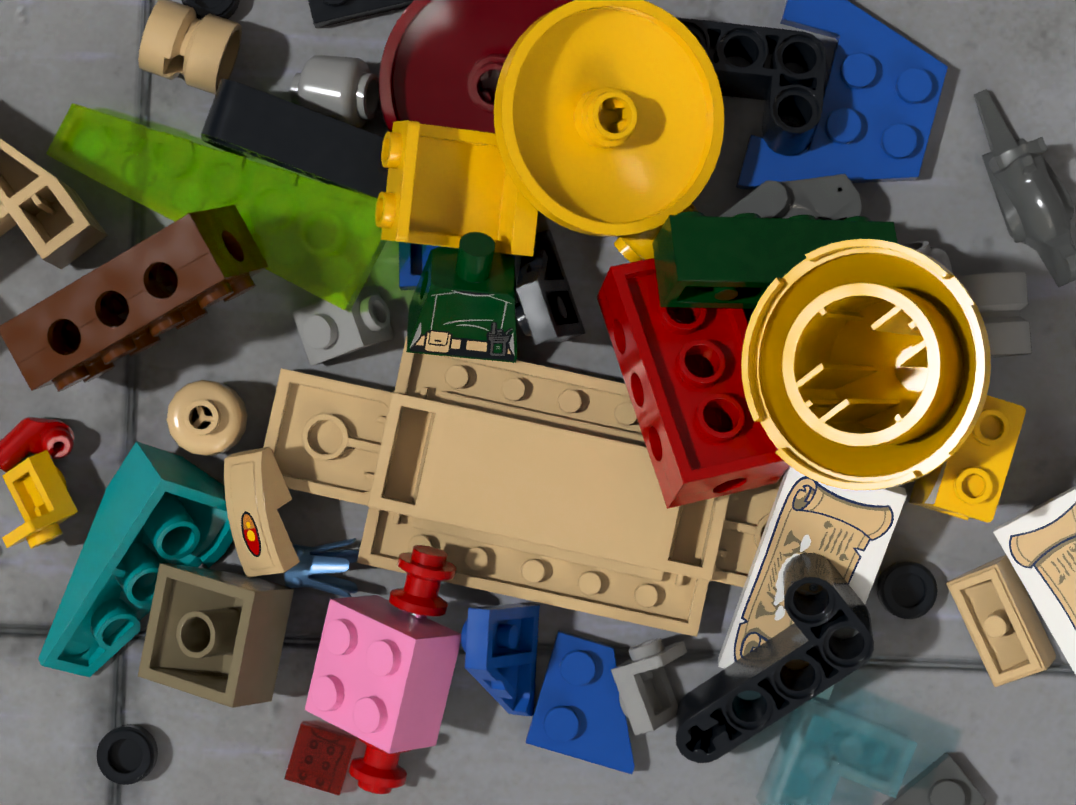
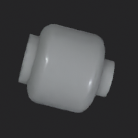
M315 55L305 63L301 73L295 74L291 83L290 94L292 103L360 129L366 124L368 119L371 120L376 116L379 108V79L376 74H371L368 65L360 58Z

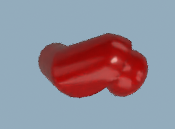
M24 418L0 440V469L7 473L29 453L38 454L45 450L48 451L53 459L66 457L74 446V433L72 429L57 419Z

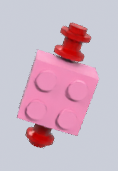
M415 545L412 552L399 555L397 565L407 573L403 588L391 590L389 600L378 595L334 598L329 601L305 710L358 737L360 741L366 744L364 757L351 760L349 773L358 780V786L361 789L371 793L389 794L392 788H398L405 784L407 772L398 765L400 753L436 746L461 643V633L427 618V616H443L446 614L448 603L438 596L441 581L453 579L457 569L454 564L446 561L448 554L438 548Z

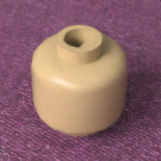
M200 380L188 383L175 393L168 405L167 424L170 435L179 447L191 454L214 456L229 451L239 443L246 431L248 416L244 401L235 390L220 382ZM204 406L210 409L212 416L206 415ZM205 421L211 422L207 428L200 429Z

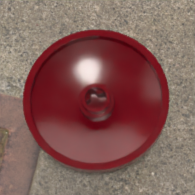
M414 0L394 25L384 47L380 64L379 94L381 108L389 132H392L394 121L409 120L426 125L495 133V91L501 69L510 50L527 28L541 16L574 0Z

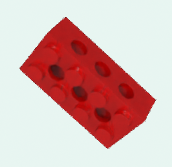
M654 258L611 266L599 290L597 300L667 509L777 483L790 465L775 453L778 448L770 440L761 423L754 422L747 405L741 368L742 349L748 326L743 309L660 307Z

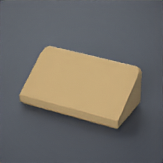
M1007 555L994 559L946 583L994 687L1044 671L1056 659L1055 651L1028 593Z

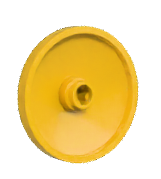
M574 0L541 16L527 28L510 50L501 69L495 91L494 128L500 155L507 172L522 195L538 211L550 220L570 230L593 236L615 237L642 233L657 228L665 223L669 215L682 213L699 196L708 183L720 155L724 134V104L717 74L706 51L690 30L673 15L644 0Z

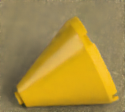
M854 239L831 243L805 254L806 259L794 266L782 278H775L759 299L746 329L741 360L742 382L747 405L754 422L761 423L770 440L778 448L775 453L801 474L825 485L849 490H877L903 485L929 474L952 457L973 431L987 398L991 373V353L985 324L975 301L959 279L944 265L932 257L902 244L875 239Z

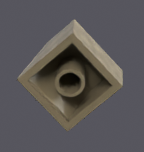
M160 563L138 677L232 708L272 701L294 588L257 577H246L245 574Z

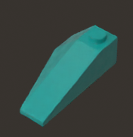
M136 441L106 488L38 660L40 664L44 667L91 677L140 632L139 621L151 610L160 563L199 567L204 563L210 568L221 558L233 541L227 514L224 485L184 457Z

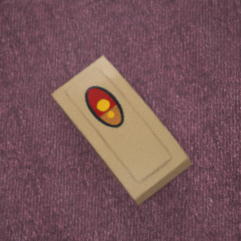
M270 446L232 453L224 458V489L228 520L237 554L246 577L285 573L300 561L277 510L291 501L292 497Z

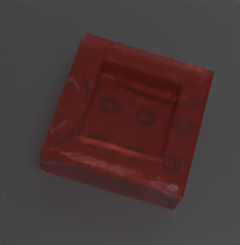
M303 721L298 731L284 779L340 796L358 737Z

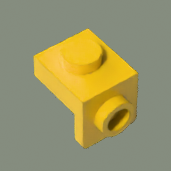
M47 450L28 457L2 475L25 521L24 524L2 537L6 548L25 540L30 549L45 544L63 534L59 524L78 513L67 491L65 477L60 469L54 465Z

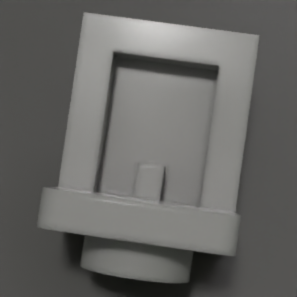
M376 285L347 290L292 312L310 366L322 364L367 346L383 343L394 338L390 324L389 308L381 298Z
M661 638L643 642L628 649L631 659L611 669L619 691L621 709L629 718L635 736L654 731L677 716L678 704L664 666L687 653L684 641L668 646H663Z

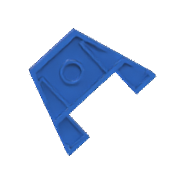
M786 0L780 24L832 37L837 40L824 87L821 118L808 150L797 155L785 156L778 154L767 146L762 137L751 135L736 187L740 189H756L765 181H794L846 174L852 183L903 181L918 178L948 66L848 0Z

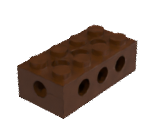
M235 205L189 213L0 325V335L31 391L54 384L57 391L60 392L82 380L86 383L107 373L115 367L114 361L127 354L130 357L152 347L161 341L159 335L176 327L178 330L208 314L207 307L221 300L224 302L230 301L256 286L251 277L269 266Z

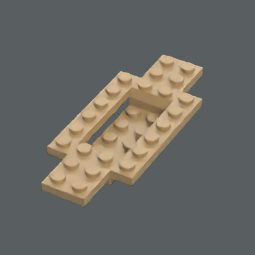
M407 336L394 392L282 368L280 370L264 447L270 446L288 489L369 507L357 563L406 573L397 565L399 555L412 552L415 545L430 546L445 551L448 554L446 561L454 564L457 568L453 579L442 582L697 637L709 581L744 587L783 479L781 477L775 484L667 509L626 384L518 360L516 363L408 353L406 352Z

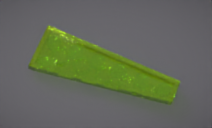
M74 103L70 106L46 152V155L174 222L189 213L235 205L269 266L266 270L349 313L387 240H381L382 228L377 227L375 223L376 198L302 177L297 173L278 167L274 168L251 161L227 151H220L200 145L191 140L166 132H159L144 125Z

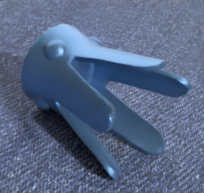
M356 538L315 547L292 543L300 562L284 573L285 585L290 588L311 587L342 597H351L350 593L358 592L357 585L354 582L323 573L346 572L350 567V563L357 561L359 555L357 550H329L350 545L356 541Z

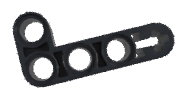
M677 18L690 30L706 51L717 74L722 96L765 100L762 132L767 146L774 152L785 156L797 155L805 151L812 142L823 109L826 51L821 41L813 34L803 31ZM738 55L746 58L751 65L738 67L731 64L727 57ZM787 62H797L806 67L808 72L799 74L791 72L784 64ZM783 114L795 115L803 121L804 125L801 127L788 126L781 121L779 116Z
M229 79L220 80L201 132L202 141L244 158L251 159L252 156L373 202H377L380 192H386L388 168L383 167L381 161L383 137Z
M802 553L793 557L786 564L783 572L784 605L794 624L688 692L680 700L676 720V746L680 753L688 760L697 763H709L719 759L861 668L870 660L874 651L870 613L834 565L824 556L816 553ZM806 583H816L824 587L820 593L815 595H804L797 591L801 585ZM850 627L858 631L851 638L841 639L833 635L836 630ZM793 659H801L810 663L803 669H791L785 666L787 662ZM744 691H755L761 694L759 698L754 700H745L737 695Z

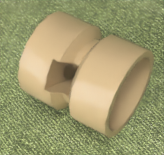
M159 0L154 6L143 32L138 58L139 68L170 80L182 74L188 86L215 95L220 80L229 79L232 74L240 48L242 26L239 23L210 13L200 20L197 19L196 11L192 7L171 0Z

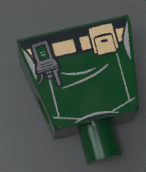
M470 232L463 235L459 242V249L447 247L432 249L409 305L406 352L516 363L517 316L515 304L517 300L515 259L509 254L496 253L494 240L481 232Z

